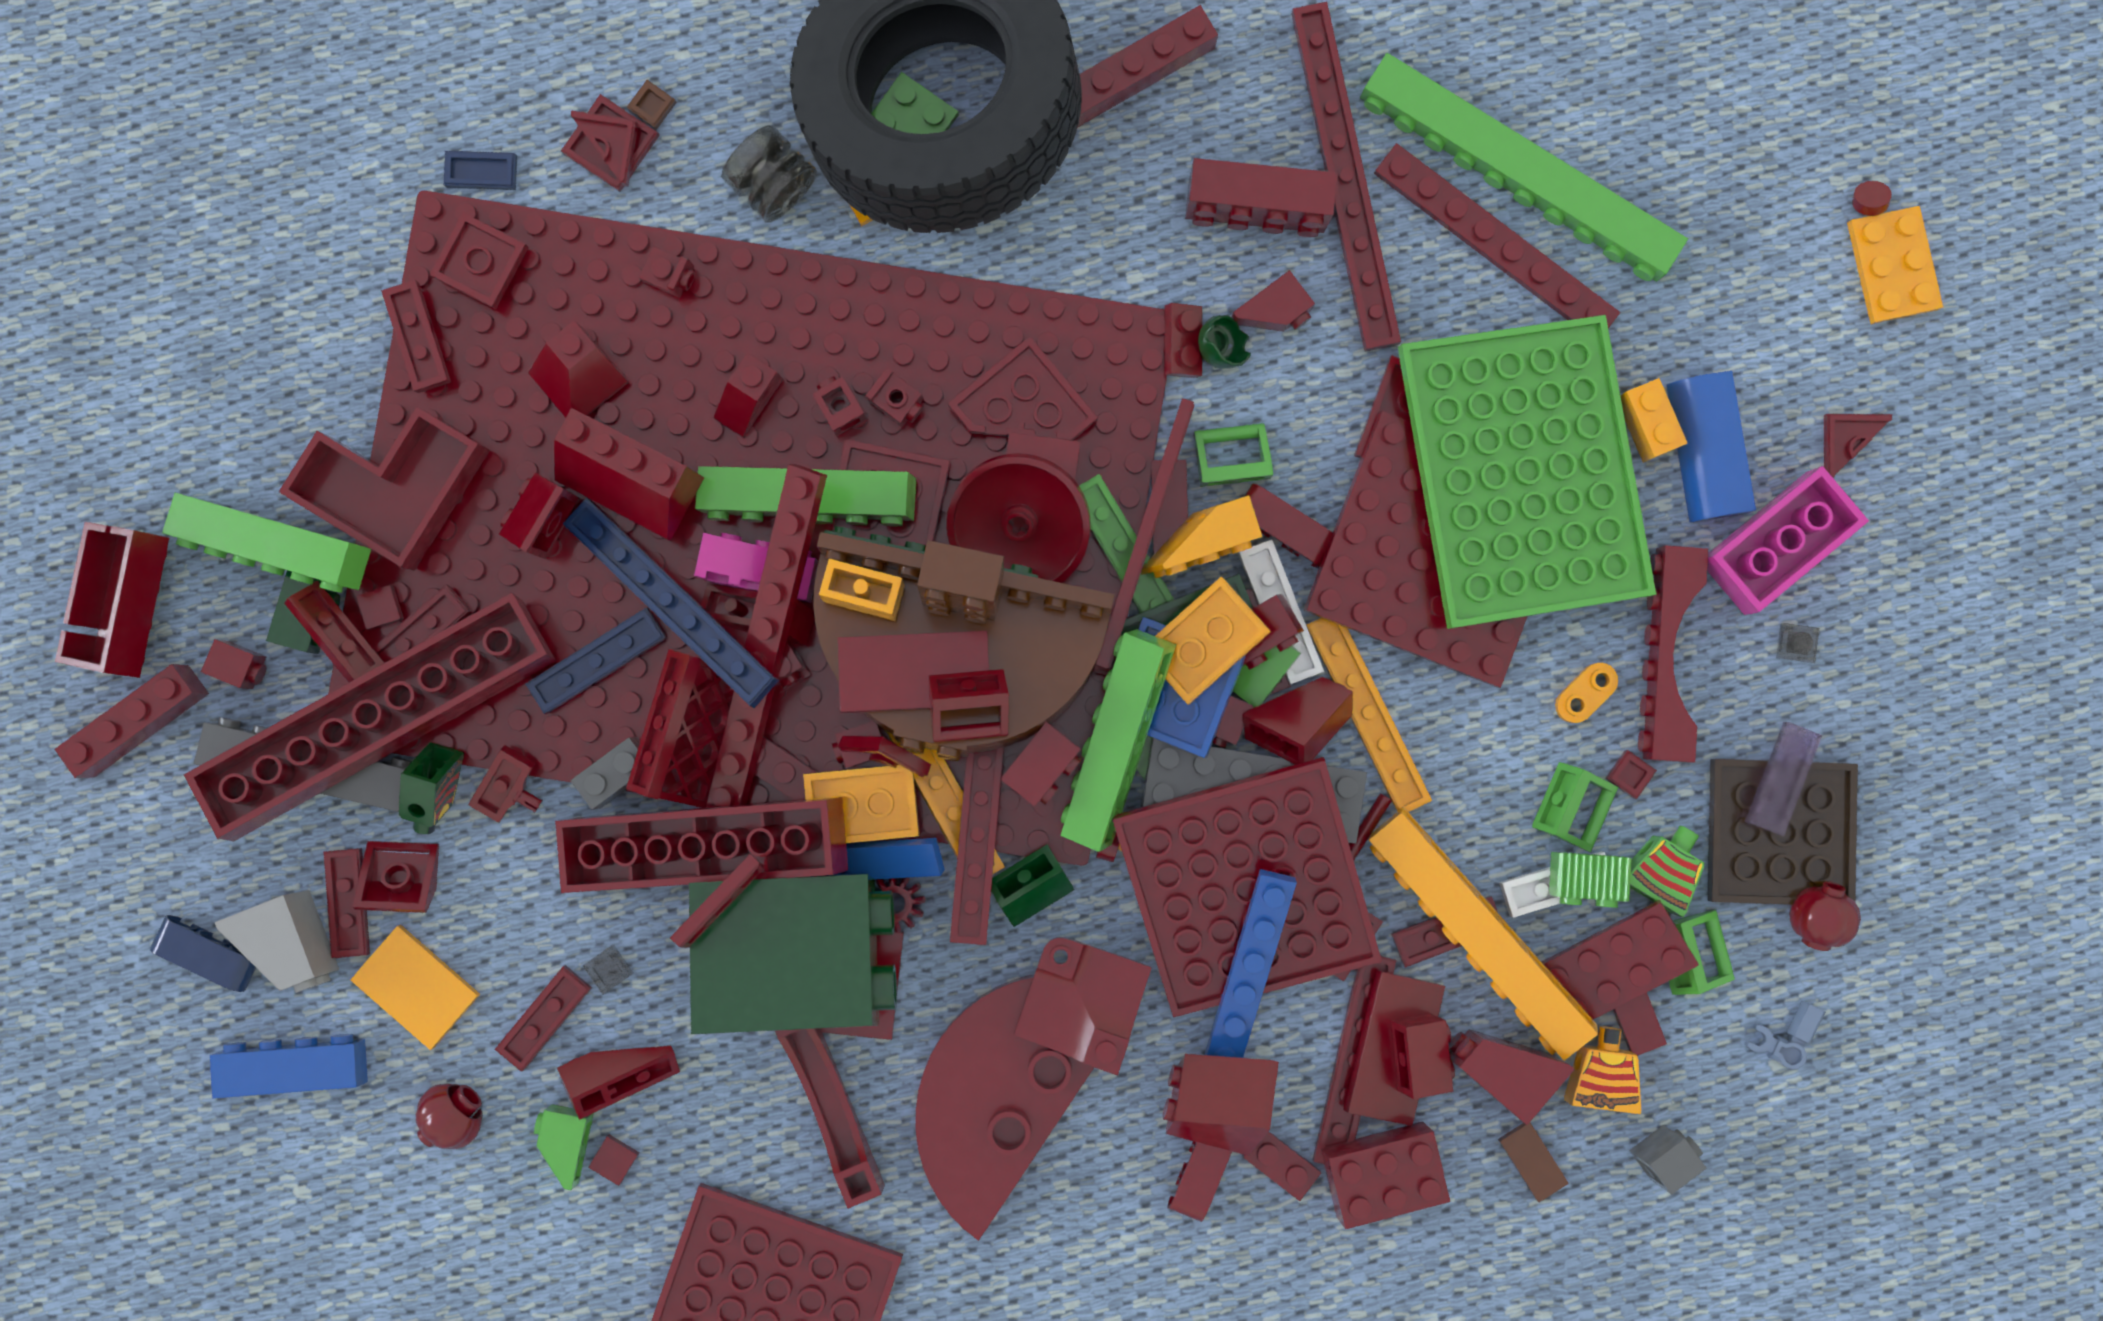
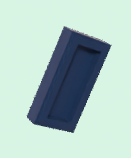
M445 151L443 185L446 188L516 190L517 155L515 153Z

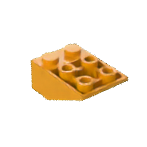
M1248 495L1192 513L1142 567L1141 575L1153 572L1155 578L1168 576L1187 570L1188 567L1205 564L1220 559L1221 556L1252 548L1250 541L1262 537L1250 496Z

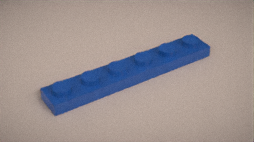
M1260 869L1204 1055L1244 1057L1297 884L1295 877Z

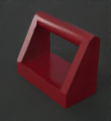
M1004 669L928 675L933 743L1008 736L1009 692ZM998 706L999 722L941 727L940 711Z

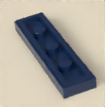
M644 608L525 685L542 712L548 714L664 641L667 637L649 608Z

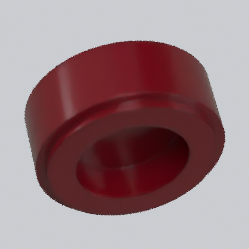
M1866 181L1856 187L1852 205L1857 212L1863 215H1880L1888 209L1892 192L1882 182Z

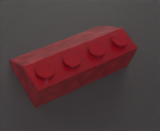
M573 408L570 409L554 439L555 481L670 541L704 479L703 476L689 467Z

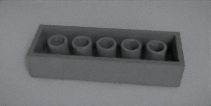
M1152 737L1140 807L1295 764L1283 758L1211 747L1207 758H1203ZM1327 766L1348 842L1356 844L1367 772Z

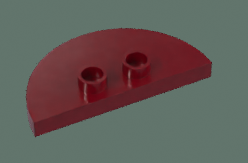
M1034 974L999 985L969 1004L950 1023L939 1038L924 1069L918 1090L915 1129L923 1169L938 1200L950 1216L978 1241L1094 1069V1067L1083 1064V1062L1014 1036Z

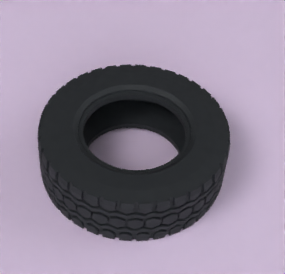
M819 0V6H814L808 15L806 26H802L796 40L798 47H794L791 61L792 68H790L791 97L795 116L805 140L829 184L847 203L866 216L867 214L870 219L884 225L888 222L891 227L905 231L911 228L913 232L931 233V230H935L937 233L955 232V228H960L962 231L978 227V223L984 222V224L1001 218L1000 214L1004 212L1008 214L1020 207L1024 199L1026 201L1031 199L1040 191L1042 184L1046 185L1056 173V166L1060 167L1066 158L1069 150L1068 147L1072 146L1079 124L1082 86L1069 26L1057 0ZM947 42L967 43L989 51L1006 65L999 89L988 105L972 119L952 129L937 133L913 134L888 127L872 116L873 100L885 75L904 57L923 47Z

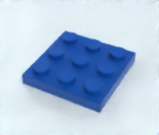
M1143 617L1138 630L1156 636L1167 625ZM1246 656L1242 657L1190 705H1187L1165 679L1147 735L1200 757L1207 758Z

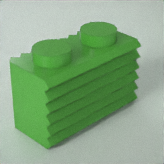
M1551 852L1549 895L1560 897V904L1582 905V899H1596L1595 906L1618 908V901L1629 902L1631 858Z

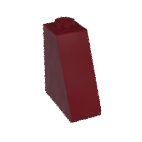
M1320 677L1248 710L1244 714L1245 739L1295 765L1313 760L1352 716L1353 691L1340 683Z

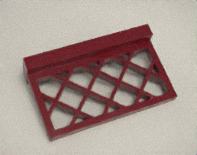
M668 649L626 789L653 799H664L707 808L708 796L734 690L731 688L730 691L723 695L719 685V681L722 679L701 658ZM700 665L703 666L708 679L696 687L694 682ZM712 688L716 701L704 708L700 695ZM692 701L697 714L685 722V711L688 703ZM720 709L723 715L721 723L713 729L708 716ZM701 722L706 735L694 743L689 730ZM682 736L687 748L674 757L673 751L676 741ZM710 743L712 748L711 756L702 763L698 751ZM691 757L695 769L683 777L678 765ZM672 771L676 783L666 791H662L666 774ZM697 778H700L702 785L698 798H693L687 786Z

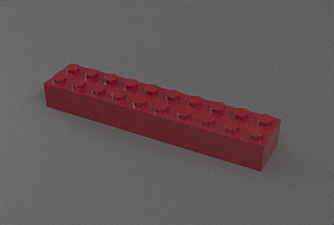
M512 592L185 773L184 777L217 839L234 842L554 663L556 659L523 600Z

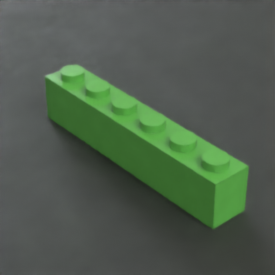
M698 466V474L703 476L704 479L696 493L695 509L708 514L707 519L728 521L729 515H742L743 521L763 522L764 516H776L787 469ZM812 469L827 475L816 520L817 524H832L833 518L846 519V524L867 525L868 519L881 520V525L903 526V520L914 521L916 477L909 472Z
M176 492L174 493L162 531L163 534L177 537L176 545L193 550H198L199 544L204 545L203 553L226 559L227 553L234 554L233 562L254 567L256 561L263 563L261 570L283 576L285 570L292 571L290 579L308 584H313L314 578L321 580V588L342 593L343 587L359 590L371 549Z
M1138 629L1125 632L1124 635L1119 637L1114 648V656L1117 658L1113 670L1111 669L1107 673L1103 683V689L1106 690L1103 702L1097 706L1093 715L1092 723L1095 724L1092 737L1087 739L1082 750V757L1085 759L1081 770L1076 773L1072 781L1071 789L1074 791L1071 803L1067 804L1061 816V823L1064 826L1060 836L1097 852L1112 845L1116 833L1112 818L1123 812L1176 644Z

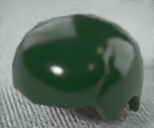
M1229 315L1213 316L1201 328L1198 338L1199 349L1202 358L1214 368L1231 369L1239 367L1251 356L1250 352L1245 351V344L1249 339L1248 334L1240 330L1238 323Z

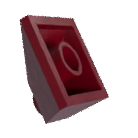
M574 320L545 343L528 371V374L565 418L571 408L589 416L628 383L626 378L589 334Z

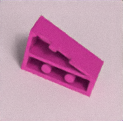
M703 533L694 576L706 582L758 592L770 542L756 540L755 544L742 542V537L732 534L721 533V536ZM812 551L808 552L797 597L799 601L811 603L819 562L817 559L811 558Z

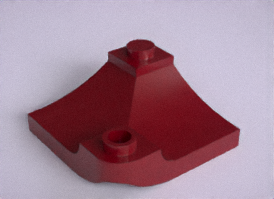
M1067 937L1053 938L1043 948L1014 1036L1047 1047L1083 1062V1064L1118 1076L1152 967ZM1057 950L1067 952L1068 958L1065 962L1058 963L1055 961L1053 956Z

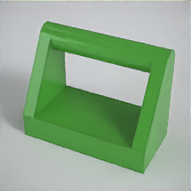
M1264 423L1194 431L1200 487L1268 480L1273 476L1272 459ZM1258 438L1261 462L1208 468L1204 444Z
M1559 762L1532 827L1591 853L1619 787L1584 769ZM1590 783L1602 788L1583 835L1581 839H1578L1568 834Z
M1716 909L1673 920L1697 959L1699 966L1669 981L1672 995L1701 994L1735 980ZM1704 922L1718 975L1706 978L1692 928Z

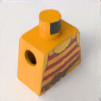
M1599 1026L1597 1046L1584 1045L1577 1050L1573 1064L1575 1070L1570 1075L1564 1095V1100L1570 1105L1641 1114L1639 1060L1637 1054L1629 1050L1619 1049L1621 1029Z

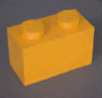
M1660 378L1620 395L1626 425L1643 463L1688 444Z
M829 559L819 596L823 602L895 621L905 584L901 577Z

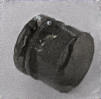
M773 125L764 126L748 136L728 158L721 174L723 181L739 197L749 195L747 201L749 207L752 210H758L759 217L765 223H771L781 218L794 207L808 192L817 175L816 168L810 162H805V158L800 152L794 151L790 153V142Z

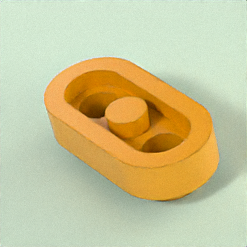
M1606 663L1588 665L1558 695L1555 702L1558 716L1568 723H1580L1588 719L1616 690L1618 675L1615 669ZM1598 674L1604 675L1606 679L1602 687L1598 686L1595 681ZM1573 699H1578L1581 703V708L1577 712L1573 711L1570 706Z

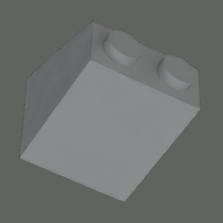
M310 890L282 895L215 922L217 930L279 991L293 987L295 993H298L308 988L316 987L331 981L329 974L340 970L336 959L331 958V946Z

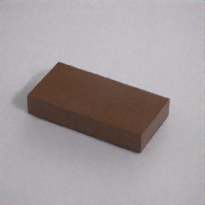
M1522 1123L1498 1139L1537 1202L1540 1203L1569 1184L1531 1123L1528 1125Z

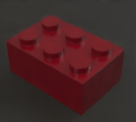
M1423 1121L1415 1123L1413 1126L1407 1125L1357 1138L1351 1142L1345 1141L1326 1146L1321 1149L1336 1217L1345 1229L1451 1202L1434 1131Z

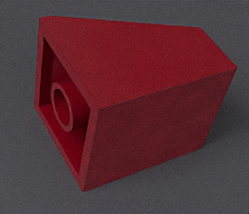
M1470 1029L1465 1034L1459 1032L1449 1043V1050H1451L1449 1053L1452 1062L1526 1125L1532 1121L1575 1070L1568 1063L1548 1052Z
M1185 1054L1178 1066H1172L1169 1074L1168 1086L1173 1087L1172 1097L1167 1098L1163 1110V1120H1167L1165 1134L1249 1156L1270 1130L1279 1062L1265 1059Z

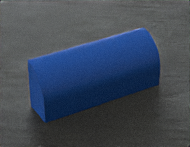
M1732 370L1690 377L1667 384L1668 399L1688 443L1677 448L1689 522L1737 516L1756 511Z

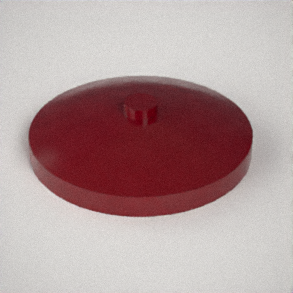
M1014 453L990 458L973 468L962 479L949 504L946 528L949 545L1004 556V568L1011 569L1012 564L1032 568V574L1038 575L1040 579L1062 583L1076 570L1085 555L1090 537L1091 518L1089 507L1081 488L1063 468L1039 456Z

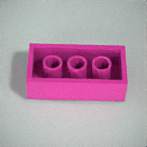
M1821 466L1805 472L1708 553L1707 571L1744 615L1758 613L1868 523L1869 520L1828 471Z

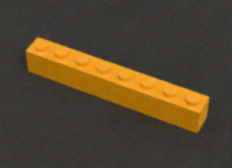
M1404 807L1371 834L1369 841L1372 845L1369 848L1375 857L1382 863L1388 861L1396 870L1393 875L1398 883L1405 890L1411 888L1419 896L1420 899L1417 902L1422 910L1429 917L1432 918L1435 915L1444 926L1441 929L1445 936L1454 945L1460 943L1468 952L1466 958L1478 972L1484 970L1493 980L1490 982L1493 990L1503 1000L1507 997L1517 1007L1514 1010L1517 1017L1526 1027L1534 1026L1541 1034L1539 1041L1551 1055L1557 1052L1565 1061L1598 1035L1595 1021Z

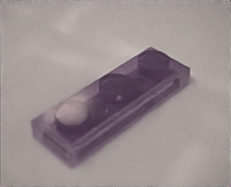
M1783 722L1746 818V823L1776 835L1784 836L1822 735L1790 722Z

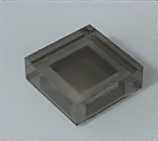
M614 944L583 965L602 995L634 974Z

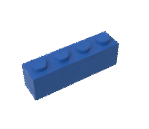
M340 1034L331 1036V1042L318 1043L317 1036L295 1039V1045H282V1039L260 1041L259 1047L246 1048V1042L224 1044L222 1051L210 1055L212 1099L356 1088L368 1082L365 1039L353 1040V1034Z

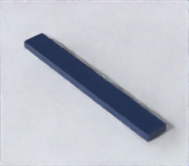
M586 497L566 519L563 525L749 706L755 708L779 682L772 673L590 499Z

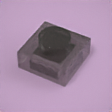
M1788 623L1780 624L1776 659L1815 663L1820 628Z

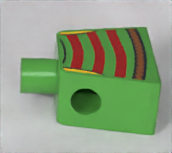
M1681 825L1671 841L1661 836L1653 835L1631 860L1630 888L1652 902L1661 900L1668 912L1684 917L1705 864L1690 854L1699 835Z

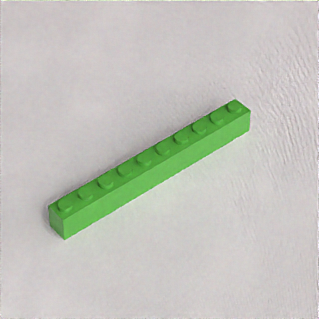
M1389 53L1385 54L1360 96V99L1365 101L1364 106L1372 113L1377 115L1384 113L1394 119L1395 126L1401 131L1417 133L1425 138L1423 141L1430 149L1437 152L1444 150L1454 156V162L1465 170L1473 168L1484 175V181L1490 186L1497 189L1504 187L1514 193L1513 198L1519 204L1525 207L1535 206L1544 212L1543 217L1548 222L1557 226L1564 224L1574 231L1573 235L1576 239L1585 244L1593 242L1604 249L1603 254L1608 259L1617 263L1622 261L1634 268L1633 273L1645 281H1652L1653 279L1657 282L1664 277L1688 241V238Z

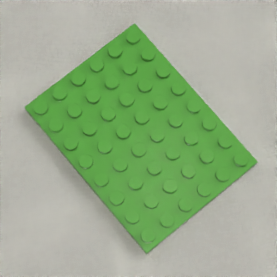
M1606 315L1404 343L1398 346L1447 629L1656 595Z

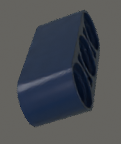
M173 915L165 916L151 944L150 951L229 990L244 992L256 967L230 941L223 939L222 942L212 937L214 933L193 923L191 926L180 922L182 919Z

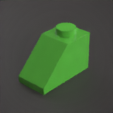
M552 1104L543 1113L540 1112L536 1119L534 1134H538L536 1146L562 1187L566 1190H572L580 1181L594 1113L579 1120L574 1108Z

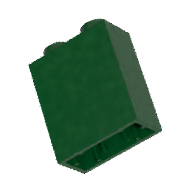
M868 874L753 880L690 946L691 1034L879 1026V1010H896L897 1007L895 965H877L876 937L894 935L893 892L875 891V879ZM723 881L689 883V917Z

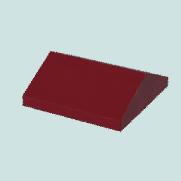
M367 841L353 903L354 910L427 913L437 889L439 845ZM400 852H418V853H400Z

